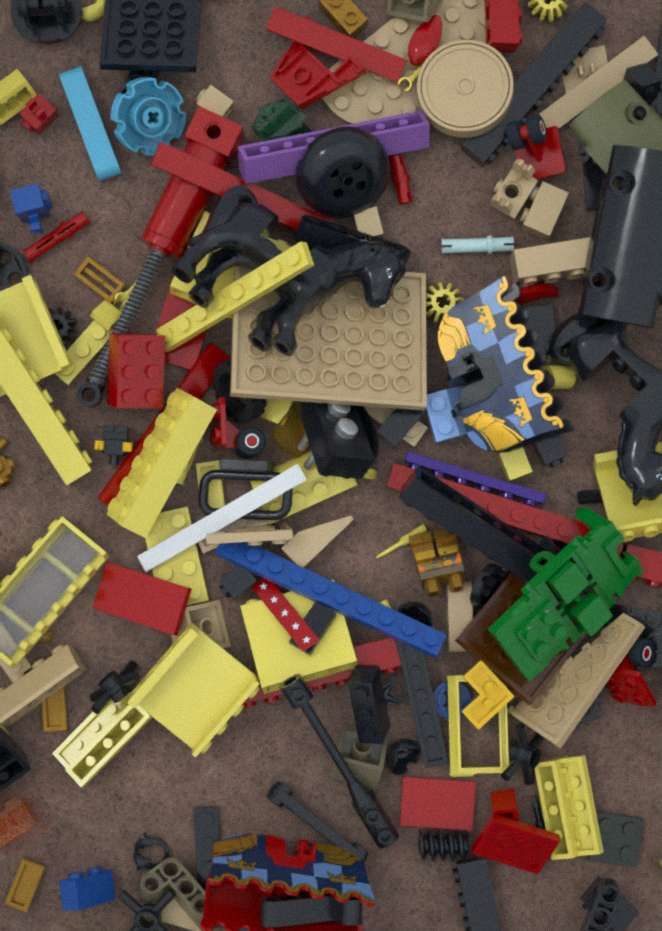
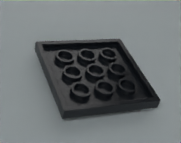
M105 0L100 70L197 73L201 0Z

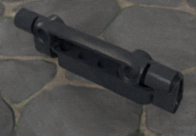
M612 146L607 175L602 181L582 278L584 290L578 315L654 328L658 306L662 302V151L633 146ZM614 178H617L620 182L618 190L613 188L612 181ZM595 274L600 277V284L597 287L592 282Z

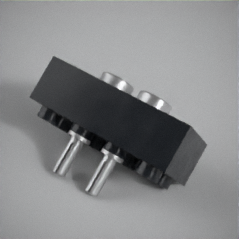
M295 401L305 432L297 448L300 451H304L309 444L312 452L303 464L304 468L310 470L314 463H316L319 475L325 477L337 476L345 479H362L375 462L379 451L376 429L365 407Z

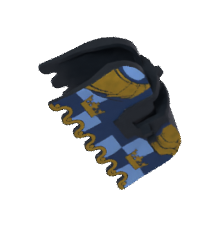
M504 276L482 291L453 306L442 318L438 330L439 347L449 366L446 378L448 385H465L484 377V379L470 384L462 390V401L454 406L451 414L453 418L462 416L465 430L474 444L484 450L496 453L516 451L550 437L574 430L570 420L561 419V417L557 416V413L564 407V401L562 398L553 397L552 394L548 393L555 385V378L539 370L546 363L547 359L544 353L536 352L531 347L537 341L538 334L534 330H527L525 325H523L529 318V312L526 308H518V305L514 302L521 294L520 288L516 284L509 287L508 279Z

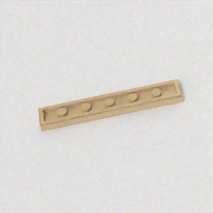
M645 36L641 37L542 111L539 115L543 118L546 128L557 126L558 129L562 128L600 96L622 82L627 68L649 63L656 58L658 53Z

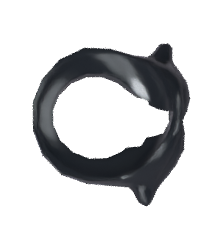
M143 833L142 837L135 843L133 858L138 871L141 868L153 869L169 857L168 846L160 838L147 837L146 833ZM153 844H159L164 849V857L158 863H150L138 853V850Z

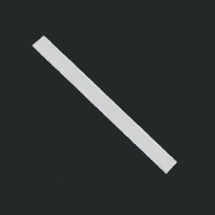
M296 464L137 557L145 572L206 538V534L222 529L307 479L299 465Z

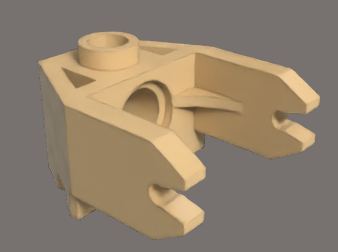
M516 159L506 179L502 180L500 178L493 190L496 192V195L493 196L489 205L515 219L538 182L537 179L532 177L535 172L534 167L526 165L522 159ZM508 188L514 189L517 197H507L505 190Z

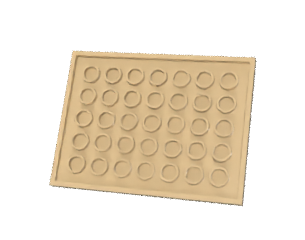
M241 265L235 266L234 282L253 271V269ZM406 272L402 279L394 285L388 304L385 307L376 309L370 308L365 302L363 287L357 278L344 284L334 292L331 298L316 307L307 309L302 315L295 329L298 347L291 356L283 355L273 345L268 351H261L248 338L250 332L256 327L255 320L257 315L280 301L279 296L274 290L233 314L231 397L425 410L427 407L426 273ZM277 323L272 331V339L279 333Z

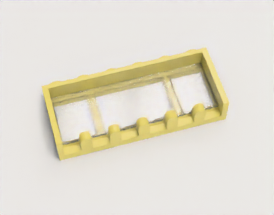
M63 516L59 520L55 519L48 527L49 532L43 539L40 537L33 544V551L28 557H22L16 564L17 569L11 576L7 575L0 583V658L14 669L109 558L107 552Z

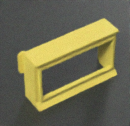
M464 674L446 675L448 687L449 775L452 777H471L478 773H503L509 766L507 704L498 711L500 766L461 767L459 682L467 681L463 677Z

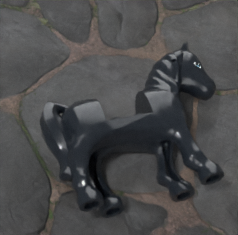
M245 185L234 186L223 194L222 198L210 212L203 231L199 235L189 238V248L186 249L183 257L177 260L171 267L173 274L180 281L189 284L195 279L196 284L188 293L193 302L200 307H209L214 299L213 286L215 281L226 270L239 265L255 270L283 253L272 241L268 240L279 220V216L264 205L259 204L255 195ZM367 240L338 245L333 249H324L320 245H316L310 251L314 266L274 289L280 301L257 315L255 320L256 327L248 335L249 341L256 348L264 352L268 351L273 345L283 355H293L298 347L295 329L305 311L328 300L337 289L356 278L363 287L365 302L373 309L385 307L389 302L394 285L406 273L404 258L409 254L410 250L407 248L395 250L380 242H370ZM210 253L206 266L196 274V266ZM277 323L279 333L272 339V331Z
M576 313L561 323L552 333L548 343V355L552 360L570 366L574 373L584 382L590 380L612 360L613 368L620 374L625 373L630 378L629 383L637 391L642 390L619 414L623 422L621 423L622 431L619 436L616 464L619 469L620 479L625 482L627 488L632 492L634 506H637L642 499L655 500L662 494V453L655 451L662 433V369L644 361L628 347L625 339V331L628 324L607 319L585 317ZM568 348L567 356L563 354V350Z

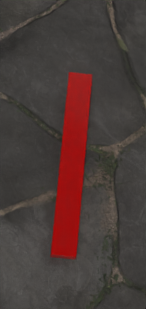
M163 142L158 143L150 163L151 166L221 198L230 188L237 185H245L255 195L259 204L264 205L279 216L277 223L294 231L297 230L302 215H310L332 223L334 222L252 183L245 184L243 179Z
M210 342L177 388L200 400L213 382L214 368L219 363L229 360L230 356ZM167 402L135 444L132 452L128 454L97 498L107 506L113 498H116L120 491L121 481L130 473L134 458L140 455L145 438L152 433L155 428V421L158 415L165 410Z

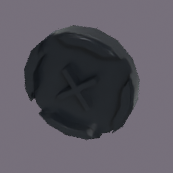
M493 563L482 570L471 591V605L481 610L488 599L505 581L506 573L502 569L503 567Z

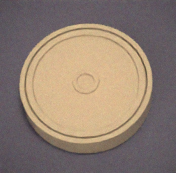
M476 40L452 41L437 48L423 63L417 80L419 105L428 122L440 132L459 138L480 136L494 129L507 115L513 99V76L506 59L492 46Z

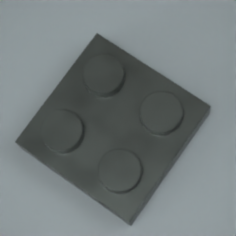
M596 811L604 852L597 855H588V860L637 868L644 819Z

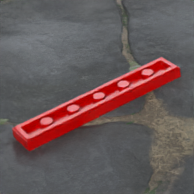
M275 6L266 26V31L343 62L351 55L366 71L398 83L407 63V60Z

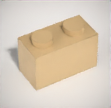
M542 181L540 187L535 186L529 198L533 201L531 208H525L520 221L524 222L521 229L548 240L569 192Z

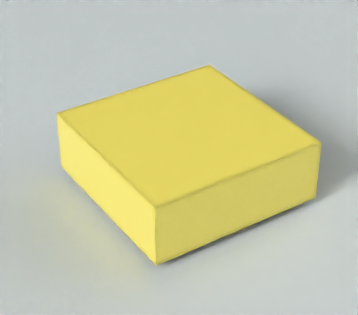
M104 300L92 311L90 317L109 331L116 325L115 322L118 321L117 318L120 317L119 314L122 312L107 300Z

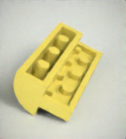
M311 451L273 467V472L283 473L298 464L307 479L293 487L292 506L286 517L356 486L355 478L345 479L337 476L325 477L319 475L316 463H314L310 470L305 469L303 464L312 453ZM250 481L253 489L267 482ZM283 494L261 506L262 509L270 511L279 510L282 507ZM268 520L269 525L272 524V523H274V522L279 521V520Z
M131 692L117 703H113L110 700L99 714L92 712L52 753L80 787L84 788L152 718L140 706L137 705L134 709L127 703L128 695Z
M561 756L539 761L534 769L546 831L559 834L560 843L551 854V859H570L577 856L603 853L586 756Z

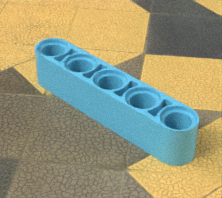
M79 66L60 73L62 85L99 182L122 174L82 67Z

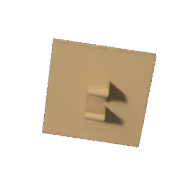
M605 45L590 48L582 58L578 56L573 61L575 66L567 76L562 74L566 93L608 63Z

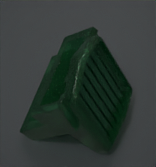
M286 96L281 100L261 106L254 124L250 127L261 141L312 132L303 122L307 117Z

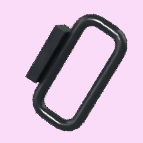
M220 459V469L222 470H211L205 473L200 480L199 507L207 516L220 509L212 508L208 504L209 483L214 479L269 481L281 473L273 472L274 463L269 461ZM293 488L283 493L282 507L279 510H253L239 519L280 520L286 517L292 506Z

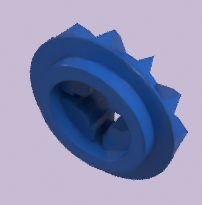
M447 681L437 686L433 695L437 713L441 717L448 719V706L443 707L447 701L444 692L446 691L448 694ZM459 682L460 717H462L464 714L461 710L471 702V696L466 686Z

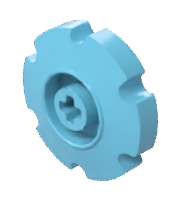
M140 77L126 84L127 92L125 94L118 93L111 108V120L117 122L118 126L114 130V134L127 149L137 152L141 148L142 154L151 156L154 155L159 142L171 146L170 141L172 138L179 139L186 123V112L180 111L183 98L170 83L161 80L157 84L156 78Z

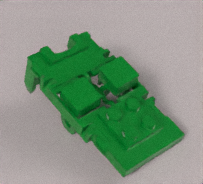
M588 507L578 508L574 513L577 519L589 529V532L584 537L577 535L556 556L549 551L537 553L530 561L531 569L537 574L521 589L523 595L488 628L520 674L529 682L549 664L548 662L560 650L563 651L565 649L567 651L570 648L566 642L567 639L575 643L585 632L593 636L612 617L609 609L616 603L612 595L614 594L621 598L623 596L622 593L626 590L625 587L644 572L639 560L629 552L622 553L624 556L623 560L619 556L616 547L625 539L613 522L605 519ZM542 559L548 561L545 565L538 564ZM545 582L549 584V586L552 588L557 597L562 600L560 608L558 610L555 607L559 604V602L557 601V599L555 598V596L553 595V593L548 588ZM592 585L591 588L595 594L587 590L586 587ZM583 591L586 596L580 597L579 594Z

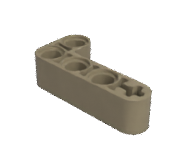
M167 858L142 877L140 895L144 901L151 903L158 901L168 889H172L176 893L174 898L200 929L203 913L198 912L195 908L204 906L205 890L180 861L175 858ZM174 870L176 875L168 876L165 874V871ZM153 884L157 886V889L149 891L145 887ZM182 888H189L192 892L190 894H183L180 890ZM216 925L215 927H217V928L211 930V931H225V929H224V927H223L222 925Z

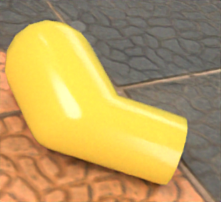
M96 0L95 4L83 7L81 19L91 22L103 17L105 0Z

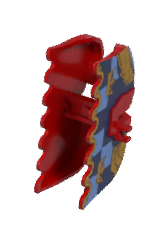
M235 834L214 842L212 869L207 877L200 929L211 931L216 925H222L225 931H240L242 928H246L249 931H363L362 924L351 926L340 924L337 921L272 928L263 927L260 925V899L287 894L296 896L299 893L309 892L310 896L314 899H322L325 894L330 893L334 895L335 900L341 903L348 902L351 897H357L361 904L369 907L375 906L376 902L370 888L365 865L359 857L346 849L317 844L316 842L311 844L309 840L298 839L293 856L286 855L285 841L270 834Z

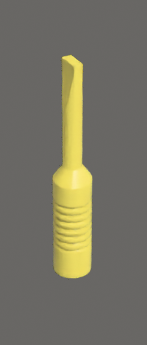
M422 524L402 536L399 542L384 550L376 558L379 559L401 545H408L410 543L409 536L428 532L425 525Z

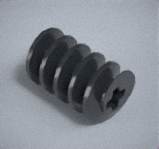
M419 829L418 852L422 861H425L427 854H430L432 861H435L437 854H440L442 861H445L447 854L450 855L451 861H455L456 855L459 854L461 861L464 862L469 847L468 830L465 831L463 837L460 830H456L454 837H452L450 830H446L443 837L440 829L436 830L434 836L430 829H427L425 836H423L422 831Z

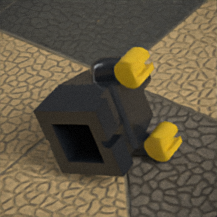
M103 425V441L95 440L94 449L100 450L105 455H110V465H119V456H125L132 452L133 445L129 442L130 428L128 426Z

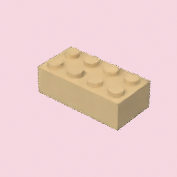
M591 237L514 249L509 258L513 283L523 288L544 281V284H554L558 282V279L566 277L568 281L581 279V275L584 274Z

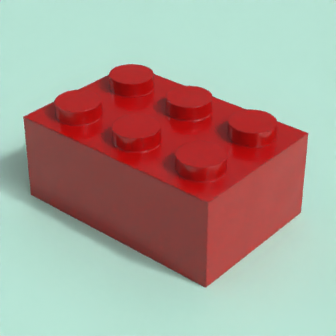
M109 333L107 405L114 408H163L165 335L157 333Z

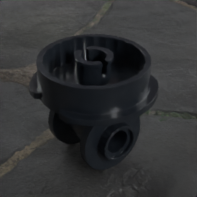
M12 0L10 13L15 28L26 40L32 43L56 44L68 39L76 31L81 21L82 4L81 0Z

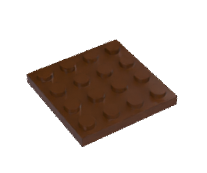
M512 572L455 641L477 661H482L502 683L526 704L531 705L587 633L585 632L575 643L567 639L566 642L570 648L567 651L565 649L563 651L560 650L531 682L527 681L488 630L523 595L521 589L527 583Z

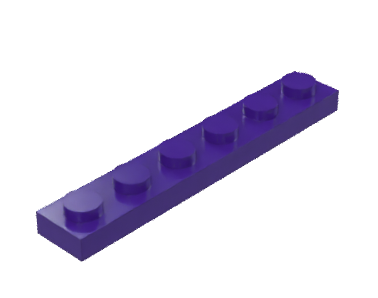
M407 452L404 462L409 464L408 468L416 470L419 466L431 470L432 475L445 479V475L454 477V482L468 486L469 482L478 485V490L491 493L493 489L501 492V497L514 500V497L524 499L523 503L529 506L537 507L538 504L542 505L546 499L547 494L412 452Z

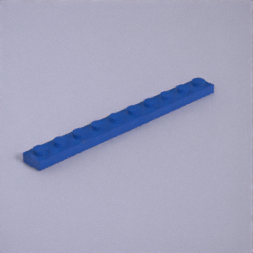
M248 542L221 543L215 551V556L311 601H316L326 608L435 659L447 636L445 633L265 549L248 545Z

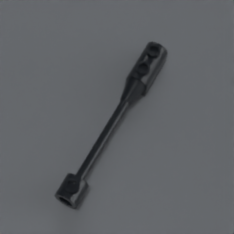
M295 674L287 678L280 684V690L292 709L301 708L347 782L353 808L374 842L380 849L392 845L399 837L395 826L373 790L369 791L355 778L310 705L309 701L313 698V694L301 674Z

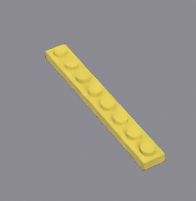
M297 243L215 293L209 307L203 308L196 305L156 329L157 334L165 335V352L172 351L314 266L307 243Z

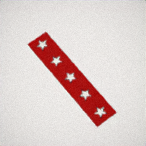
M262 578L251 586L303 652L319 641L318 637L273 582Z

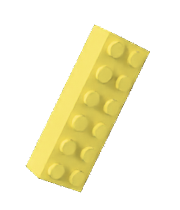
M176 388L175 392L169 395L165 410L158 415L152 433L145 438L140 455L134 458L130 473L121 481L120 491L116 498L110 501L107 515L122 527L146 538L217 409Z

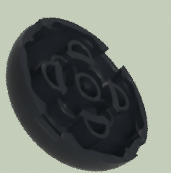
M338 127L326 131L307 146L308 150L302 160L299 159L295 176L300 196L313 211L329 218H350L371 208L383 195L390 176V162L384 146L375 135L358 127ZM353 162H359L360 164L356 168L351 167Z

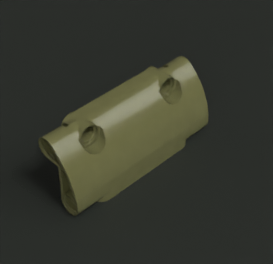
M626 80L600 96L569 125L571 131L585 145L584 148L606 174L613 145L662 151V117L652 106L646 103ZM644 107L647 112L646 117L643 120H639L637 112L640 108ZM614 178L613 182L620 187L619 180Z

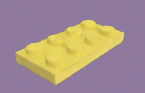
M188 506L159 513L145 538L148 550L192 525ZM196 543L152 568L154 577L192 589L187 605L209 601Z

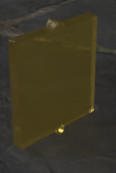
M294 402L270 436L281 446V450H285L293 459H297L304 452L300 451L297 445L304 437L305 432L296 403Z

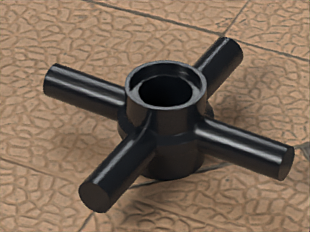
M129 661L119 674L114 670L99 682L98 686L101 689L90 694V700L95 702L91 707L95 714H99L110 700L113 703H117L130 692L131 688L128 685L140 679L139 673L134 671L137 668L136 662Z
M520 723L515 726L517 740L512 743L509 749V760L511 763L503 771L501 777L503 780L509 781L521 767L524 783L532 785L534 783L532 769L538 765L541 758V750L538 746L545 738L536 733L528 742L525 725Z
M168 889L155 904L146 903L142 906L128 892L123 890L118 895V898L135 913V925L129 931H170L161 923V911L176 897V893L172 889ZM143 915H150L153 921L145 920Z

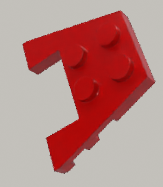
M308 15L305 16V19L316 23ZM293 41L288 52L283 53L270 79L300 109H303L360 78L367 72L350 55L332 73L306 46Z

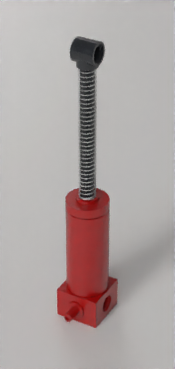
M199 106L185 133L187 144L183 152L222 170L225 169L226 165L231 167L238 154V146L243 145L242 143L245 138L243 126ZM214 135H220L218 138H211ZM171 175L140 238L151 249L150 255L147 256L148 260H145L146 264H143L144 268H141L142 272H139L140 276L135 281L134 288L131 289L132 293H129L130 297H127L128 301H125L126 305L123 306L124 309L121 310L122 313L119 314L120 317L117 318L118 321L115 322L116 326H113L114 330H111L112 333H130L129 330L130 328L132 329L133 321L136 320L135 317L138 316L137 313L140 312L139 309L142 303L144 304V299L146 300L145 297L148 295V291H150L149 288L152 287L151 284L154 283L153 280L156 274L158 275V270L160 271L159 268L162 266L164 258L173 257L179 260L182 258L188 246V240L192 237L213 193ZM109 339L105 343L106 346L103 347L104 350L101 351L102 354L99 355L100 359L97 360L98 363L95 364L96 367L93 368L92 375L89 378L86 377L84 383L77 388L76 397L78 401L88 408L99 406L103 400L105 389L103 383L108 378ZM88 389L95 390L96 395L92 401H85L84 393Z

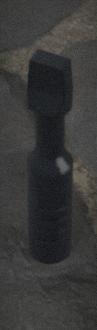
M533 795V809L536 818L535 827L546 830L536 795Z

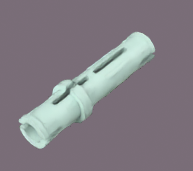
M488 235L487 238L441 239L442 245H452V247H442V254L487 252V254H492V252H513L514 245H504V243H514L513 236L492 238V235Z

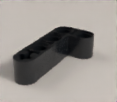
M309 892L299 893L296 896L287 894L260 899V925L263 927H283L326 921H337L340 924L351 926L362 924V904L357 897H351L348 902L341 903L335 900L334 895L330 893L325 894L322 899H314L310 896Z

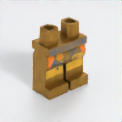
M444 528L433 530L438 556L435 554L430 531L409 536L410 548L422 589L426 590L429 598L440 596L442 594L440 585L449 583L451 592L463 591L465 575L456 535L448 533Z

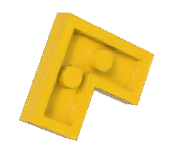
M478 661L463 675L479 695L461 711L479 730L515 696L482 661Z

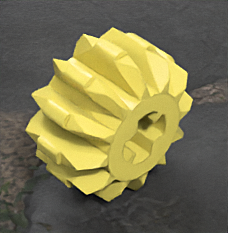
M531 0L528 2V8H533L532 16L540 14V22L544 20L545 16H547L549 22L553 21L554 16L561 18L562 11H566L568 5L565 3L567 0H551L550 4H546L545 0Z
M439 282L438 291L435 287L430 286L429 291L431 294L426 293V300L429 301L426 302V308H431L427 311L426 316L430 317L433 313L436 314L434 322H438L440 316L443 318L453 306L463 301L461 297L455 298L460 291L455 289L451 292L452 284L448 283L446 289H443L442 282ZM442 298H446V303H449V306L445 305L441 308L436 300L441 301Z

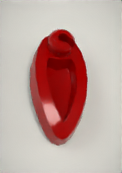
M433 15L429 22H423L413 33L408 46V57L412 65H421L438 47L442 35V20L439 15Z
M542 283L520 288L521 294L514 302L527 303L546 298H559L558 288Z

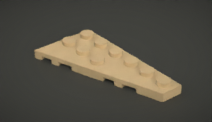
M625 613L621 614L601 631V635L591 644L589 642L586 643L578 655L574 658L570 657L564 662L531 705L526 704L522 700L515 707L513 705L510 706L507 712L561 749L645 629V626Z

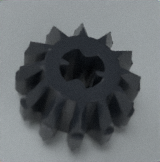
M58 307L55 314L50 308L48 310L55 326L60 322L59 324L63 327V329L58 330L64 347H67L65 339L68 338L73 342L75 338L70 333H78V328L71 327L77 323V319H69L72 314L69 310L63 314V309Z

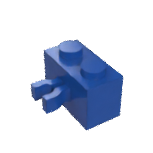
M37 183L10 190L15 214L23 223H30L31 231L34 234L42 233L43 228L40 219L51 216L49 209L53 208L50 195L47 194L46 189L42 190Z
M101 866L87 868V873L84 874L83 871L69 873L67 879L59 881L63 911L82 910L116 899L112 870H102Z

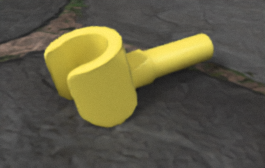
M421 64L409 77H402L399 79L398 86H400L404 81H408L410 83L409 87L405 89V93L410 92L412 90V83L418 77L420 69L423 64Z
M133 285L125 293L119 292L115 295L113 305L117 302H123L120 311L124 309L123 306L126 305L125 301H128L127 297H130L129 293H132Z

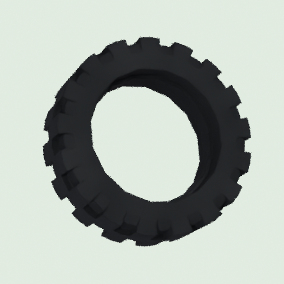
M231 359L219 363L214 368L215 373L212 375L214 383L212 385L213 390L216 391L215 397L216 399L225 397L226 415L229 418H233L234 422L243 424L260 417L265 412L264 407L267 406L265 399L246 398L245 405L239 397L230 396Z

